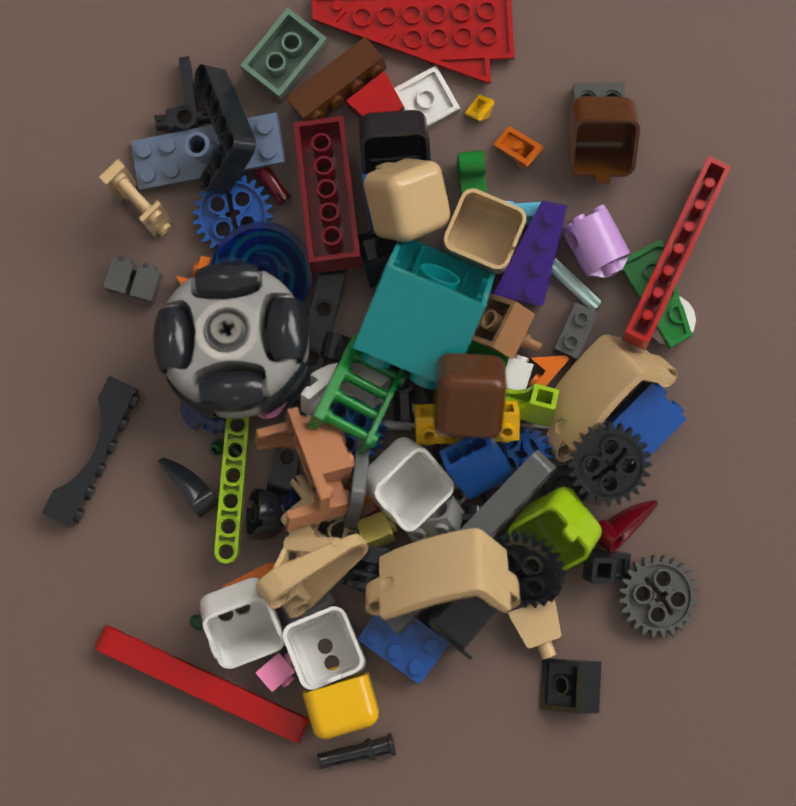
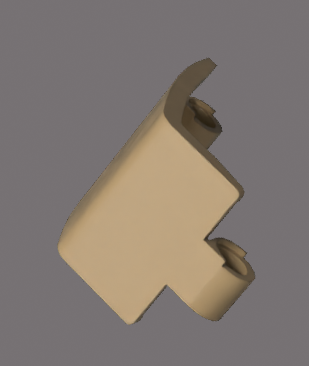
M612 335L601 336L582 354L555 387V389L560 391L550 428L546 434L549 439L545 444L552 445L553 447L549 452L560 462L570 460L572 456L569 455L568 451H576L577 448L572 442L582 441L579 435L580 432L586 436L589 435V426L594 431L598 430V423L603 424L617 405L642 380L658 383L663 388L671 386L678 376L676 369L661 356L650 354L646 349L644 351L623 341L621 337Z
M470 528L426 538L380 556L379 577L369 582L365 587V607L369 614L380 615L382 619L386 620L442 602L479 596L491 606L507 613L520 604L519 581L508 570L507 550L482 530Z

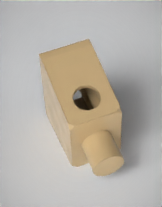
M555 599L553 602L548 601L545 606L539 603L534 608L529 603L526 608L521 606L507 612L527 649L537 646L542 660L556 655L552 640L562 636Z

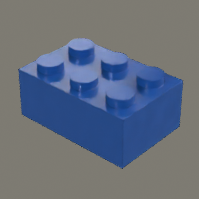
M374 615L357 639L420 685L449 643L418 618L401 634L397 635L379 617L380 615Z

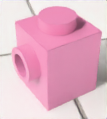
M280 651L255 673L273 692L280 685L283 688L289 685L295 679L292 674L296 670L293 667L290 655L287 652L283 655Z

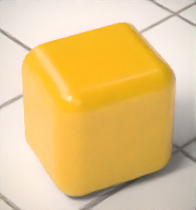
M338 666L329 668L328 670H335L338 668ZM368 671L358 673L317 690L305 689L302 693L313 732L321 739H330L370 727L378 719L379 707Z

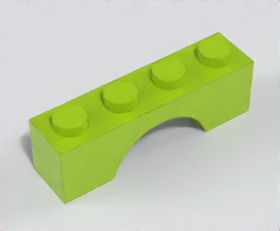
M535 383L527 389H507L506 401L518 402L520 420L550 427L560 390Z

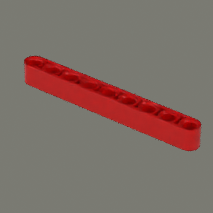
M104 625L95 644V650L295 743L300 744L310 722L309 718L111 626Z

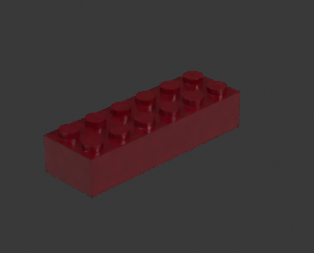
M344 116L294 122L308 261L311 273L361 268L362 260Z

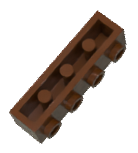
M364 37L293 91L286 99L291 109L301 121L324 119L333 109L340 108L346 99L387 69L384 58L368 39Z

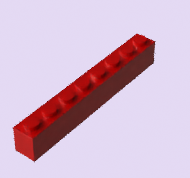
M708 156L622 337L623 341L645 351L730 171V165Z

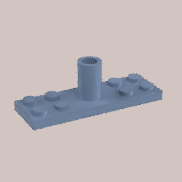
M275 112L247 118L256 139V149L244 171L285 164L278 114ZM213 125L131 141L138 190L146 191L200 180L203 170L220 144Z

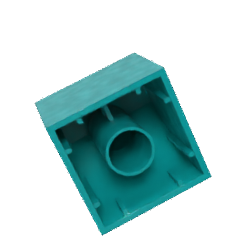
M417 240L410 242L398 241L385 268L353 348L362 351L361 357L369 365L379 369H389L391 364L409 371V378L415 384L427 389H434L436 363L439 357L447 353H466L486 307L495 273Z

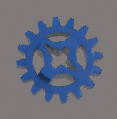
M525 427L524 431L520 429L519 441L501 443L505 447V450L502 452L507 457L513 474L537 450L549 460L554 459V456L548 454V451L553 448L552 445L545 444L549 438L541 436L540 430L534 429L533 431L532 428Z

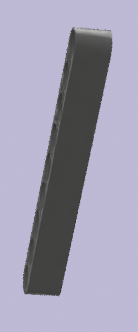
M539 450L535 451L460 530L477 528L493 538L553 475L557 467ZM426 607L382 620L399 635Z

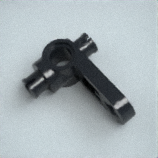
M189 56L179 57L185 104L166 109V114L154 115L157 131L169 129V133L199 128L200 124H211L206 108H197L193 72ZM183 114H190L192 119L187 124H181L179 122L180 117Z

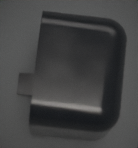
M419 110L371 112L361 117L359 121L362 174L375 171V166L386 162L395 163L406 158L431 161L428 124L423 112Z
M471 596L432 605L427 612L426 619L428 625L436 633L471 660L473 657L464 649L493 616L497 608L491 606L479 596Z

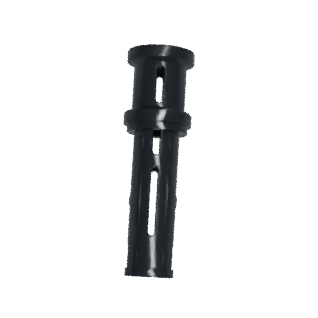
M387 733L386 737L373 740L366 738L364 743L317 753L320 769L367 758L374 761L376 757L388 754L395 756L396 749L392 733Z

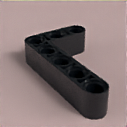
M200 64L195 72V84L220 142L201 174L200 187L206 192L228 195L252 158L256 149V139L227 71Z

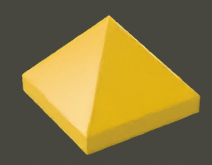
M479 94L464 114L477 121L488 119L495 101Z

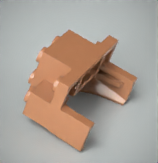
M298 407L287 410L286 422L257 429L255 438L257 451L283 447L296 449L310 488H316L318 495L315 496L316 501L314 503L286 511L287 521L285 529L287 532L346 515L350 500L348 486L350 479H352V467L355 466L352 453L346 450V438L343 430H339L329 423L323 424L321 422L315 431L307 426L312 415L307 417L301 416Z

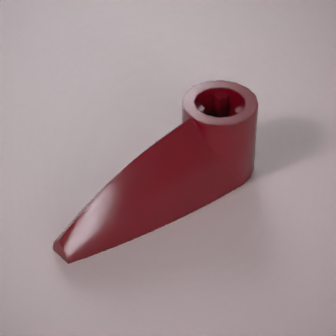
M650 500L633 505L617 513L607 521L603 519L598 522L601 526L602 534L597 543L608 551L615 552L658 506V501Z

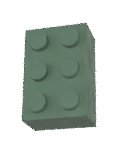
M287 7L240 65L242 73L282 103L328 46L327 38Z

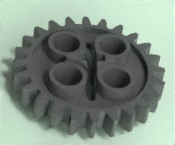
M651 555V562H649L646 557H642V565L633 562L635 570H625L629 576L628 579L620 578V581L625 586L624 588H617V591L623 593V597L618 598L617 601L624 603L619 612L628 613L624 621L629 622L633 620L631 628L637 629L640 626V634L645 635L649 629V636L655 638L657 631L662 638H665L666 630L670 635H675L674 627L684 630L682 622H692L688 614L697 613L692 608V605L699 604L700 602L693 599V596L699 594L700 591L694 590L692 586L698 582L697 580H689V577L693 574L692 571L683 572L686 566L684 563L676 566V558H671L668 562L667 556L662 555L659 561L657 555ZM663 571L666 575V580L663 584L659 585L656 577L659 572ZM646 577H648L650 584L652 585L655 591L662 592L660 598L665 603V605L668 606L672 611L671 615L668 614L664 604L661 601L654 600L657 597V595L653 591V589L645 582ZM643 586L646 590V595L643 599L638 600L636 591L639 587ZM678 592L680 602L674 606L671 603V596ZM658 607L660 617L653 621L651 611Z

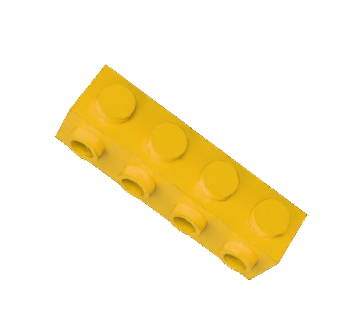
M517 401L505 402L503 427L501 433L493 438L495 442L508 443L519 441L520 413ZM433 404L415 405V436L418 445L431 446L446 443L452 445L465 438L440 435L434 428Z

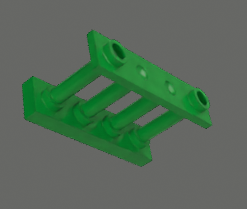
M353 334L307 426L316 431L321 422L324 424L329 423L363 441L358 452L363 455L368 447L373 449L379 438V434L376 433L397 386L402 387L408 373L404 372L405 369L400 367L396 371L391 367L389 369H379L366 363L361 357L362 351L353 348L357 339V335ZM351 362L355 364L359 362L390 378L392 382L388 390L352 373L353 370L349 368ZM341 382L345 384L349 382L382 399L383 401L378 411L342 393L343 390L339 388ZM339 402L373 420L368 432L333 414V410L329 409L331 403L336 404Z

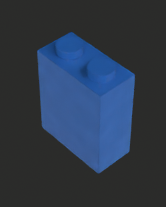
M645 382L604 426L607 428L608 422L611 421L615 429L619 423L623 424V431L631 427L633 429L631 436L639 433L642 437L638 443L645 441L648 445L642 451H649L652 455L687 418L682 414L684 409L676 401L670 402L664 396L667 392L661 385Z
M465 437L439 451L447 472L469 500L507 481L513 475L507 457L493 438Z

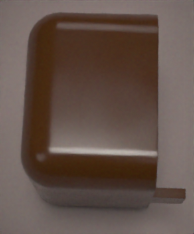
M581 96L572 102L567 151L570 170L574 175L594 177L596 184H610V177H625L633 173L636 167L640 125L636 105L632 99L628 97Z
M447 353L439 357L436 363L433 393L434 428L440 435L491 439L501 433L507 393L505 364L501 358L490 355Z

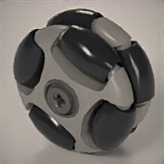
M224 261L209 264L196 270L195 277H190L181 284L170 296L165 304V308L158 311L153 331L155 359L160 372L167 374L166 380L172 391L184 404L199 414L212 419L217 416L221 418H246L258 415L261 411L269 414L284 405L297 392L309 368L305 364L309 357V333L306 313L301 301L295 298L280 280L265 271H260L258 265L243 261Z

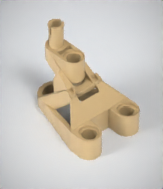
M303 474L295 476L298 482L294 479L290 481V485L295 489L301 500L288 511L310 505L316 501L315 496L318 493L313 488H310ZM286 512L281 517V522L284 526L287 521ZM321 522L289 531V536L283 542L284 547L273 569L258 581L256 588L270 609L282 606L291 619L301 616L312 608L365 556L369 547L360 534L349 535L343 539L323 537L319 530H317ZM290 551L297 554L295 560L289 557Z

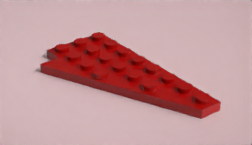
M312 0L313 22L360 39L366 37L371 43L485 84H491L490 61L514 60L515 58L511 0Z

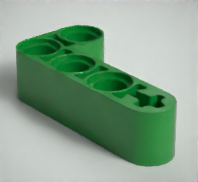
M483 150L458 153L457 168L461 195L468 189H478L487 193Z

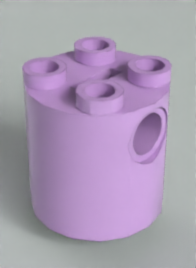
M603 204L591 211L592 214L588 216L581 214L573 218L571 223L563 227L562 230L587 278L594 276L608 279L623 270L631 255L608 209Z

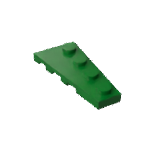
M662 239L630 255L622 270L639 301L664 251L665 246ZM677 285L656 326L669 349L692 337L688 319L678 295Z

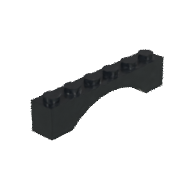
M110 375L108 376L98 397L101 410V429L95 451L87 465L76 477L52 491L42 512L43 514L74 527L75 523L79 524L85 513V510L82 508L86 500L90 501L96 491L94 483L97 477L101 478L107 468L105 461L109 454L113 455L118 446L116 438L120 431H125L129 423L127 415L130 409H135L141 397L138 395L139 389Z

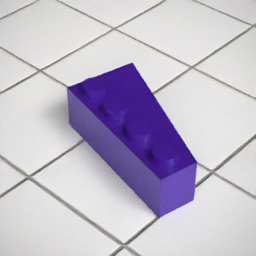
M547 200L541 201L494 295L539 306L545 304L568 205Z

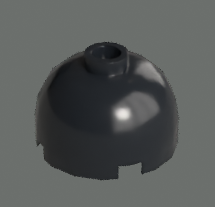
M255 488L249 497V500H253L252 507L247 508L246 532L251 535L250 539H270L277 536L283 529L284 525L281 522V517L288 509L285 508L283 499L277 493L267 489Z

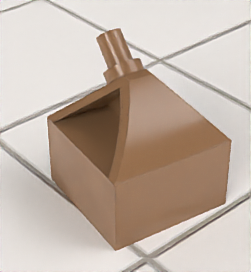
M489 294L486 307L471 339L472 341L510 359H514L521 347L524 349L528 347L539 352L543 344L532 339V335L528 334L535 313L514 300Z

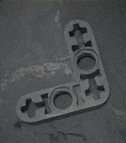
M358 438L354 457L355 466L353 467L349 493L350 500L347 514L344 516V527L357 528L365 497L370 447L367 448L363 455L358 453L363 443Z

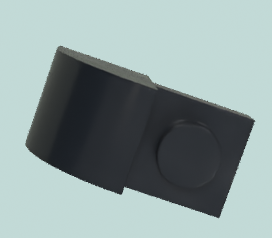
M593 549L588 558L584 560L582 578L590 583L614 584L615 579H628L625 570H629L631 554L628 552L612 553L610 551H602L601 549Z

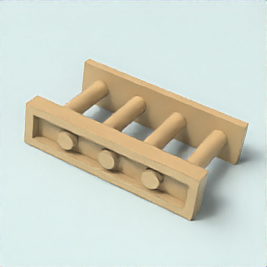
M119 159L99 176L120 202L124 199L126 201L130 200L142 213L139 219L154 238L158 235H165L172 226L170 224L173 220L162 204L157 200L151 206L136 190L138 183Z

